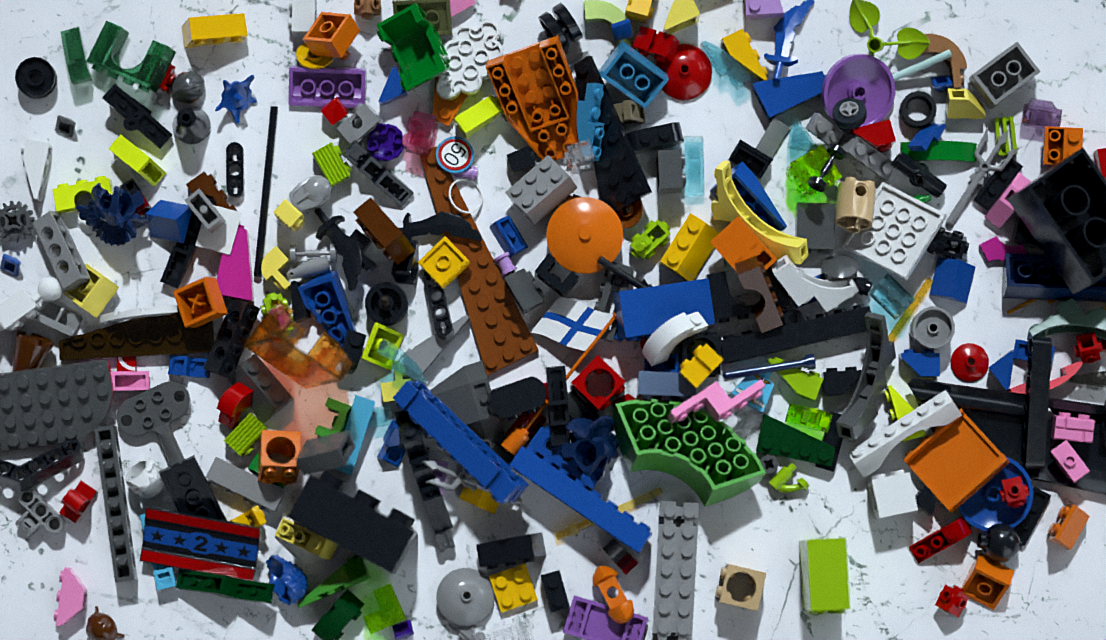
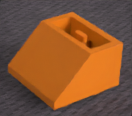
M1045 126L1043 165L1053 167L1064 158L1083 147V128Z
M1074 504L1061 507L1057 514L1059 519L1056 524L1053 523L1047 532L1050 534L1047 539L1067 550L1073 548L1090 517Z

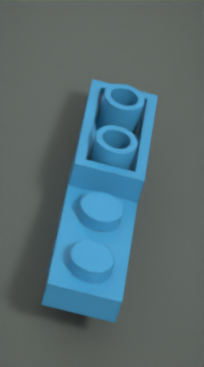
M587 83L585 100L578 101L577 104L578 139L584 159L588 162L599 161L601 143L604 136V123L598 122L601 114V99L604 94V84Z

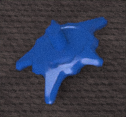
M250 75L242 82L234 81L229 83L227 80H223L224 91L221 94L222 100L215 108V111L226 108L233 115L235 123L238 124L240 112L247 109L250 103H257V100L251 95L252 90L250 89L254 75Z

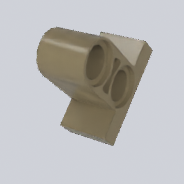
M625 100L623 103L613 104L622 125L646 123L645 108L637 102Z

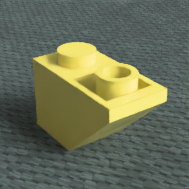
M947 89L945 104L947 118L985 119L984 105L967 89Z

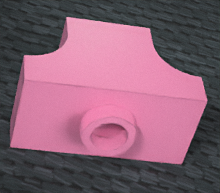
M1067 440L1051 450L1050 453L1053 455L1056 464L1073 483L1090 472Z

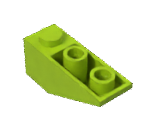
M778 357L767 360L769 365L784 362L783 359ZM802 367L776 371L795 395L811 401L816 400L823 378L819 377V373L811 370L807 373L802 371Z

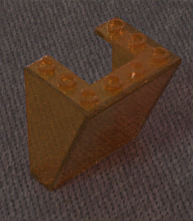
M279 299L243 345L304 389L341 381L354 364L341 344L325 332H323L308 354L297 348L295 345L306 332V329L296 323L290 316L294 310ZM290 327H296L298 334L295 337H289L287 330Z

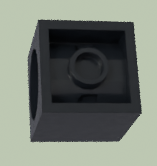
M706 332L704 335H698L697 333L681 341L680 365L688 359L687 348H691L695 341L706 342L721 357V336L717 335V332ZM721 363L708 377H719Z

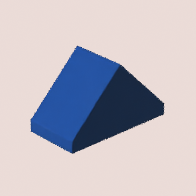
M396 67L391 69L379 98V105L384 106L408 96L407 92L400 85L401 78Z
M1015 350L1009 351L989 366V369L1006 390L1010 389Z

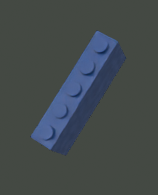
M709 278L613 292L619 338H626V341L638 340L637 336L644 335V339L649 338L661 325L681 313L689 315L698 311L708 324L707 329H709V325L715 324Z

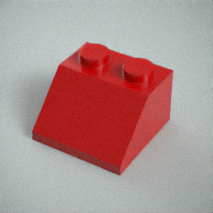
M890 119L858 127L850 132L852 135L859 136L880 153L889 151L896 142Z

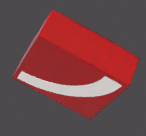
M117 357V371H137V357Z

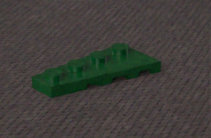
M763 414L756 452L832 467L836 447Z

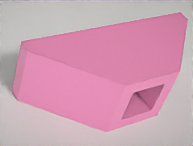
M1018 172L984 218L1000 229L1015 211L1007 198L1031 181Z
M64 567V571H61L59 576V582L62 585L56 597V601L59 602L58 610L55 609L54 612L56 626H63L85 609L87 588L75 572L68 567Z

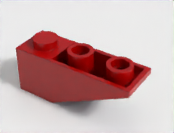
M960 516L909 546V549L919 564L966 538L972 531L964 517Z

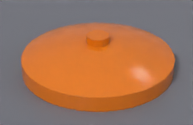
M591 197L571 199L559 206L549 220L546 232L548 249L551 255L555 257V261L570 272L578 274L599 272L605 269V267L597 263L598 258L602 256L612 263L621 250L623 243L621 221L616 212L601 200Z

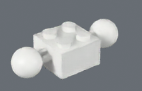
M45 277L39 282L38 291L33 295L27 289L22 288L0 304V332L4 329L10 332H17L25 327L24 324L27 321L37 319L38 314L43 311L39 305L42 301H54L61 296L63 288L59 280L55 277Z

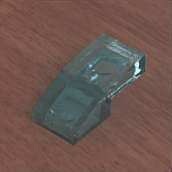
M391 406L374 407L367 428L389 426L392 421Z

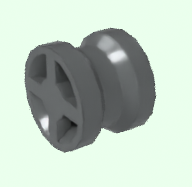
M765 455L760 459L766 474H772L778 469L779 465L776 457Z
M449 529L441 535H434L441 553L449 547L455 548Z

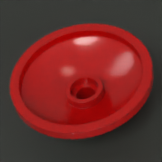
M679 44L672 63L657 61L656 64L669 77V80L661 90L669 97L677 100H691L700 96L708 88L712 78V66L708 56L700 48L691 44ZM683 66L688 68V71L685 73L681 71Z

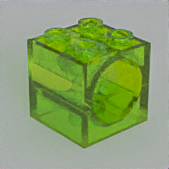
M823 144L794 160L786 168L788 171L786 175L791 183L794 181L797 186L795 190L801 199L804 198L805 201L821 193L812 189L807 182L811 176L820 177L821 169L826 161L831 158ZM832 162L833 166L827 176H824L822 179L827 184L826 189L837 184L842 178L834 162Z

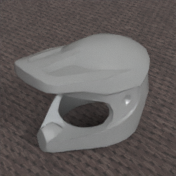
M311 176L299 183L289 193L290 201L299 211L320 208L331 196V185L323 176Z

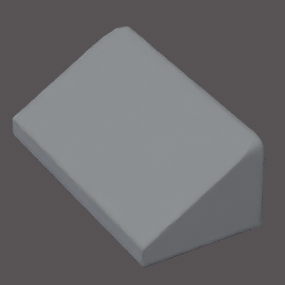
M774 117L756 149L772 158L790 128Z

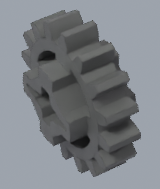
M10 201L9 206L3 203L4 208L0 209V237L4 239L7 236L8 242H11L12 238H14L16 243L19 242L20 237L26 240V234L32 235L29 231L30 228H35L31 222H34L36 218L30 217L34 212L28 210L29 206L26 204L22 207V202L20 201L16 205L13 201ZM18 209L14 213H8L10 210ZM25 216H26V220H27L26 226L24 225V220H23V219L25 218ZM8 217L16 219L20 227L13 224ZM3 218H5V225H4V226H2V219H3ZM16 230H20V231H21V232H19V233H17V234H11V233H13V232L16 231Z

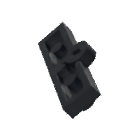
M116 84L102 97L105 102L125 118L123 126L127 131L137 129L157 148L161 149L173 135Z

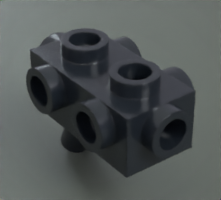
M940 227L926 250L928 253L935 255L938 253L944 254L949 259H962L963 253L967 254L969 243L964 233L956 230L950 233L946 232L944 227ZM951 242H956L958 244L954 246L951 244Z

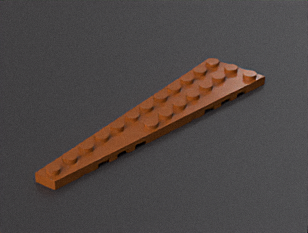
M437 146L421 153L420 158L437 213L443 211L461 216L472 225V229H476L479 232L471 214L456 210L450 203L448 191L454 180L450 173L444 171L438 165L436 160ZM454 184L451 189L453 203L459 209L469 211L456 184ZM443 232L444 236L471 262L457 276L487 376L539 351L483 238L482 241L453 237L449 232Z

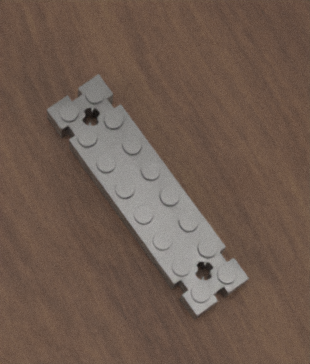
M659 501V517H663V524H658L652 633H657V640H667V636H670L672 632L675 633L674 636H677V640H687V635L692 636L698 526H693V519H698L699 503L683 502L682 507H676V502ZM677 516L683 519V524H680L679 527L673 524V520L677 519Z

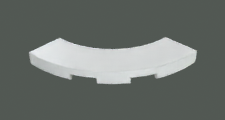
M176 305L128 309L120 311L118 314L117 312L103 314L100 316V323L171 315L178 311Z

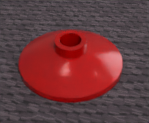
M966 343L954 350L950 364L953 373L961 380L976 381L987 372L989 358L986 351L979 345ZM969 358H972L974 360L973 365L968 364L967 361Z

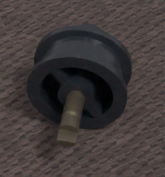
M382 282L376 284L368 291L365 298V308L369 317L374 322L384 326H392L399 323L405 317L408 310V300L404 291L398 285L391 282Z

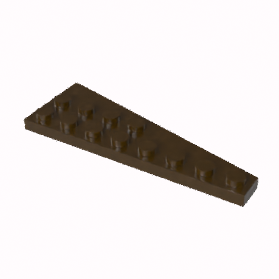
M176 305L178 312L171 315L130 319L60 340V360L210 353L214 344L213 321L197 328L185 327L178 305Z

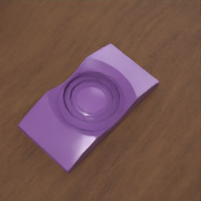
M574 595L563 633L586 640H642L648 617L634 613L630 621L619 624L608 615L607 612L610 610L608 605Z

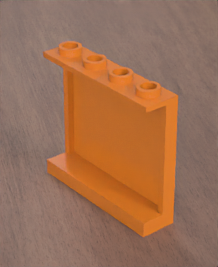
M962 409L959 410L962 416L946 426H936L934 428L935 432L921 439L920 445L915 449H910L903 459L951 514L1010 463L1005 455L995 447Z

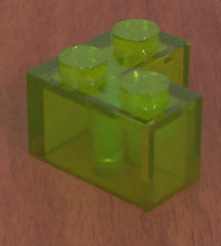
M392 583L373 591L380 609L363 617L370 634H374L407 619Z

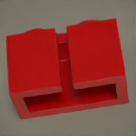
M640 26L632 47L645 58L649 55L658 62L664 63L668 61L672 63L680 41L674 35L661 31L656 34V30Z

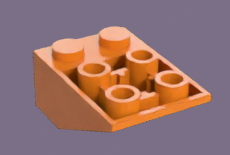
M739 216L710 241L735 271L734 264L754 256L757 257L759 263L763 262L765 270L778 259Z

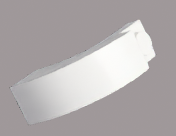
M698 311L689 315L681 313L665 322L649 337L642 353L651 366L668 361L671 351L678 343L689 336L707 330L708 324Z

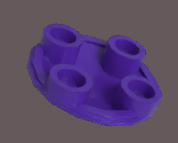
M379 124L370 132L367 139V148L370 153L381 161H391L398 158L405 146V139L401 130L391 124Z

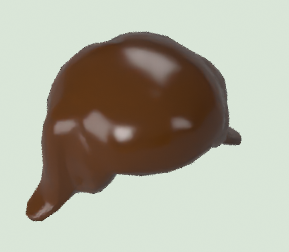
M95 606V612L87 620L86 634L89 639L115 640L119 637L124 638V634L118 633L115 621L109 615L99 613L98 606Z

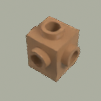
M354 0V15H359L361 19L371 20L374 16L381 15V0Z

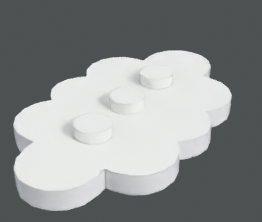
M481 21L476 28L471 25L461 26L456 30L455 39L448 41L444 45L450 63L447 64L450 65V70L437 76L439 80L436 84V90L442 99L453 100L461 92L466 95L476 94L482 87V80L490 78L485 68L487 61L504 55L503 47L498 42L501 36L500 27L495 21Z

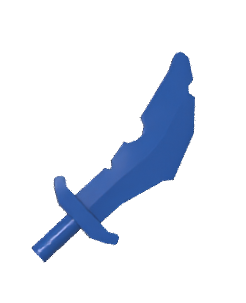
M806 0L801 5H796L784 13V17L780 18L773 27L776 42L774 55L765 53L764 59L771 65H776L772 79L775 82H780L783 66L789 67L798 63L797 56L789 57L790 43L793 42L796 36L794 29L802 24L810 8L814 5V0Z

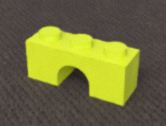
M99 176L95 178V181L79 180L74 185H68V183L57 185V188L52 189L56 211L61 213L76 211L78 198L85 193L91 194L92 188L98 183H101L100 186L113 195L112 180L106 178V176Z

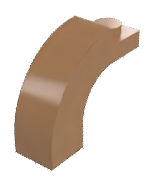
M925 34L930 41V45L920 56H935L950 49L952 57L943 61L948 66L950 79L953 84L952 88L961 89V85H964V76L960 72L967 69V63L962 51L954 42L944 36Z

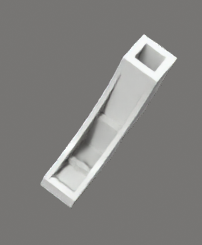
M787 255L771 265L774 275L798 307L809 302L815 296L825 311L828 312L831 309L837 308L840 303L852 298L859 292L853 279L846 278L829 281L812 277L796 267Z

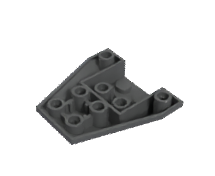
M482 361L463 366L431 389V393L438 397L482 440L505 434L501 420L494 417L487 406V399L491 388ZM424 433L425 438H432V439H434L433 437H429V436H427V435Z

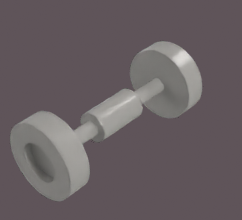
M330 244V251L320 252V250L297 252L296 245H290V264H297V256L316 258L320 257V255H330L331 263H337L335 244Z

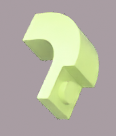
M602 0L584 1L585 23L602 22L611 26L614 23L628 19L623 11L609 2ZM623 39L618 41V45L623 41L630 46V40Z

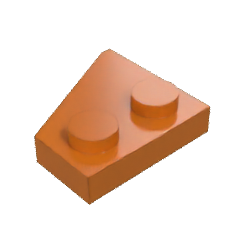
M435 77L432 118L449 128L468 95L461 92L453 100L442 99L436 90L439 78Z

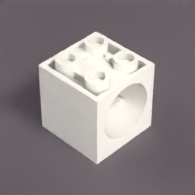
M904 469L890 472L888 477L883 473L871 476L872 480L867 481L875 519L918 510L910 472L904 473Z

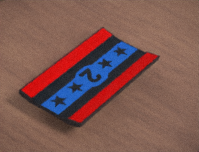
M147 506L140 561L254 581L261 527Z

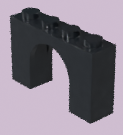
M770 266L763 275L770 279L772 287L769 288L770 292L774 291L778 302L775 303L776 307L781 306L782 312H786V308L790 307L788 292L776 278ZM725 271L706 274L705 278H709L715 321L722 324L730 322V318L737 317L738 320L748 319L749 315L754 314L752 308L756 304L742 305L732 298Z

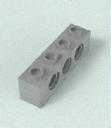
M49 211L33 222L35 233L42 242L43 250L47 254L50 266L55 271L64 290H75L90 280V275L61 212Z

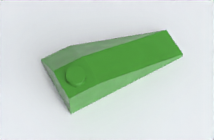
M357 555L347 558V563L339 567L297 604V607L301 608L371 579L364 559L362 557L358 558Z

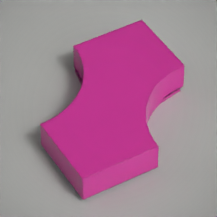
M997 236L979 245L987 262L992 260L1004 262L1005 253L1027 254L1023 244L1009 246L1001 242Z

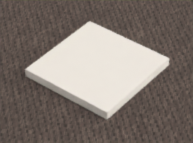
M882 182L875 194L872 227L860 230L859 233H850L842 246L907 281L947 218V215Z

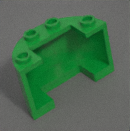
M416 3L376 25L379 30L377 32L379 39L389 44L393 50L391 55L400 65V85L404 91L408 92L450 70V65H447L450 63V60L439 34L432 22L430 23L425 19L427 15Z

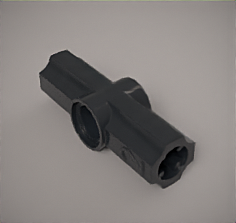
M899 152L892 161L891 165L907 176L913 186L922 187L935 198H939L947 187L946 183L929 172V167L926 164L917 163L904 152Z

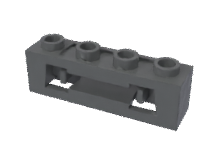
M612 262L632 276L633 267ZM607 268L604 276L607 277L606 283H602L599 290V295H602L600 302H596L594 310L605 312L612 288L610 284L612 277L616 276L614 285L620 286L622 278ZM625 281L623 288L620 287L619 291L628 290L629 283ZM616 319L612 323L611 330L607 329L600 338L601 340L612 343L617 328Z

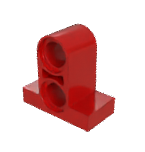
M81 480L75 489L71 488L65 494L61 501L64 506L59 513L72 522L77 523L98 491Z

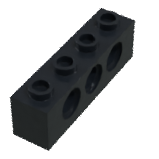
M232 298L227 310L228 314L224 317L203 369L232 379L260 308L248 302Z

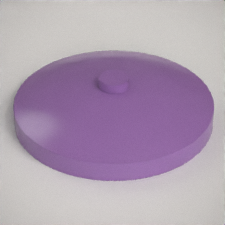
M867 54L845 56L829 69L824 78L821 90L822 104L827 115L834 122L832 111L837 102L845 98L859 99L867 109V118L859 127L881 122L889 113L894 102L895 82L889 68L876 57Z

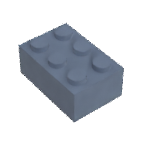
M639 371L637 374L636 397H641L640 400L660 398V401L669 402L672 399H679V402L684 403L696 395V389L679 373Z

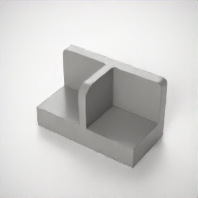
M49 301L43 313L38 314L36 321L73 337L83 317Z

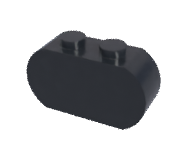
M679 122L627 133L635 154L668 148L684 142Z
M531 376L492 390L487 399V406L494 417L502 420L508 418V421L520 418V413L526 412V415L537 412V408L545 402L546 388L541 380Z

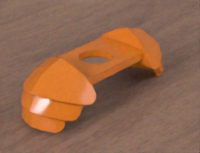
M598 566L593 574V586H598L610 608L607 613L612 620L619 624L627 623L634 615L633 601L627 600L616 579V576H618L617 571L611 567ZM611 587L618 590V595L615 598H610L607 595V591Z

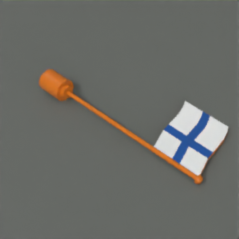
M558 297L530 333L542 335L566 347L584 351L567 373V381L614 322L616 313L614 312L613 315L604 313L575 300ZM547 400L524 428L521 426L519 429L514 427L501 444L514 456L530 440L527 430L547 406Z

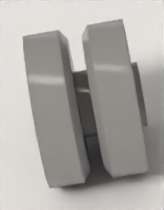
M931 306L924 308L913 317L909 333L912 341L918 347L924 350H936L951 341L955 332V323L948 311L941 307ZM931 325L936 329L934 332L930 330Z

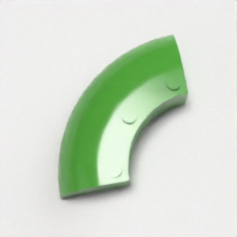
M638 399L617 403L614 406L613 421L615 422V434L629 472L654 470L673 475L693 489L704 507L745 492L761 481L766 474L760 460L746 445V441L735 434L729 425L723 421L716 422L710 413L702 409L696 412L692 410L683 421L678 422L677 420L672 424L667 417L671 410L682 404L681 402L671 400L667 402L657 399L639 401Z

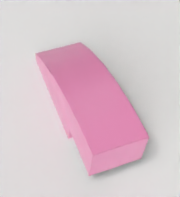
M111 371L113 392L146 391L150 389L149 371Z

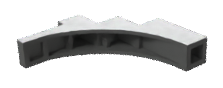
M867 312L864 316L867 342L861 375L848 406L836 421L838 437L851 441H856L878 415L876 398L887 387L885 370L896 358L894 342L889 341L885 315Z

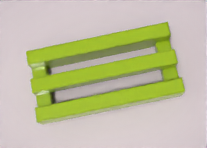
M1013 116L994 118L996 145L998 137H1000L999 122H1002L1003 134L1007 132L1006 122H1009L1012 150L1017 149ZM1008 134L1006 144H1004L1005 152H1002L1001 146L997 152L998 156H1007V152H1010Z

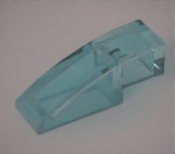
M707 41L701 42L702 50L708 56L720 78L727 74L737 90L750 82V76L732 56Z
M683 136L684 173H686L685 197L704 196L703 136Z
M385 339L382 340L377 354L394 361L391 367L393 370L423 384H428L429 381L423 371L411 357L396 345Z

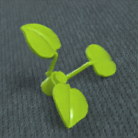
M852 0L849 9L851 26L859 33H863L869 28L870 39L867 42V48L871 51V56L874 57L875 52L882 51L884 46L898 45V54L904 59L911 60L919 57L930 45L928 37L923 32L911 27L898 31V41L884 42L882 38L874 37L872 26L878 24L880 20L878 7L869 1Z

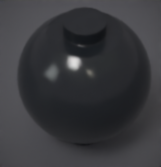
M994 524L987 528L990 532L985 531L978 534L977 547L983 548L984 554L993 561H1009L1017 555L1018 551H1021L1022 540H1020L1016 530L1007 524Z

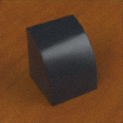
M923 486L915 495L917 507L928 516H931L935 510V497L928 487Z

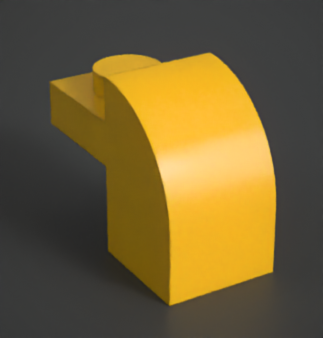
M257 505L233 518L230 522L261 527L266 523L264 512Z

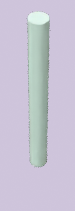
M950 49L893 74L894 82L952 57Z

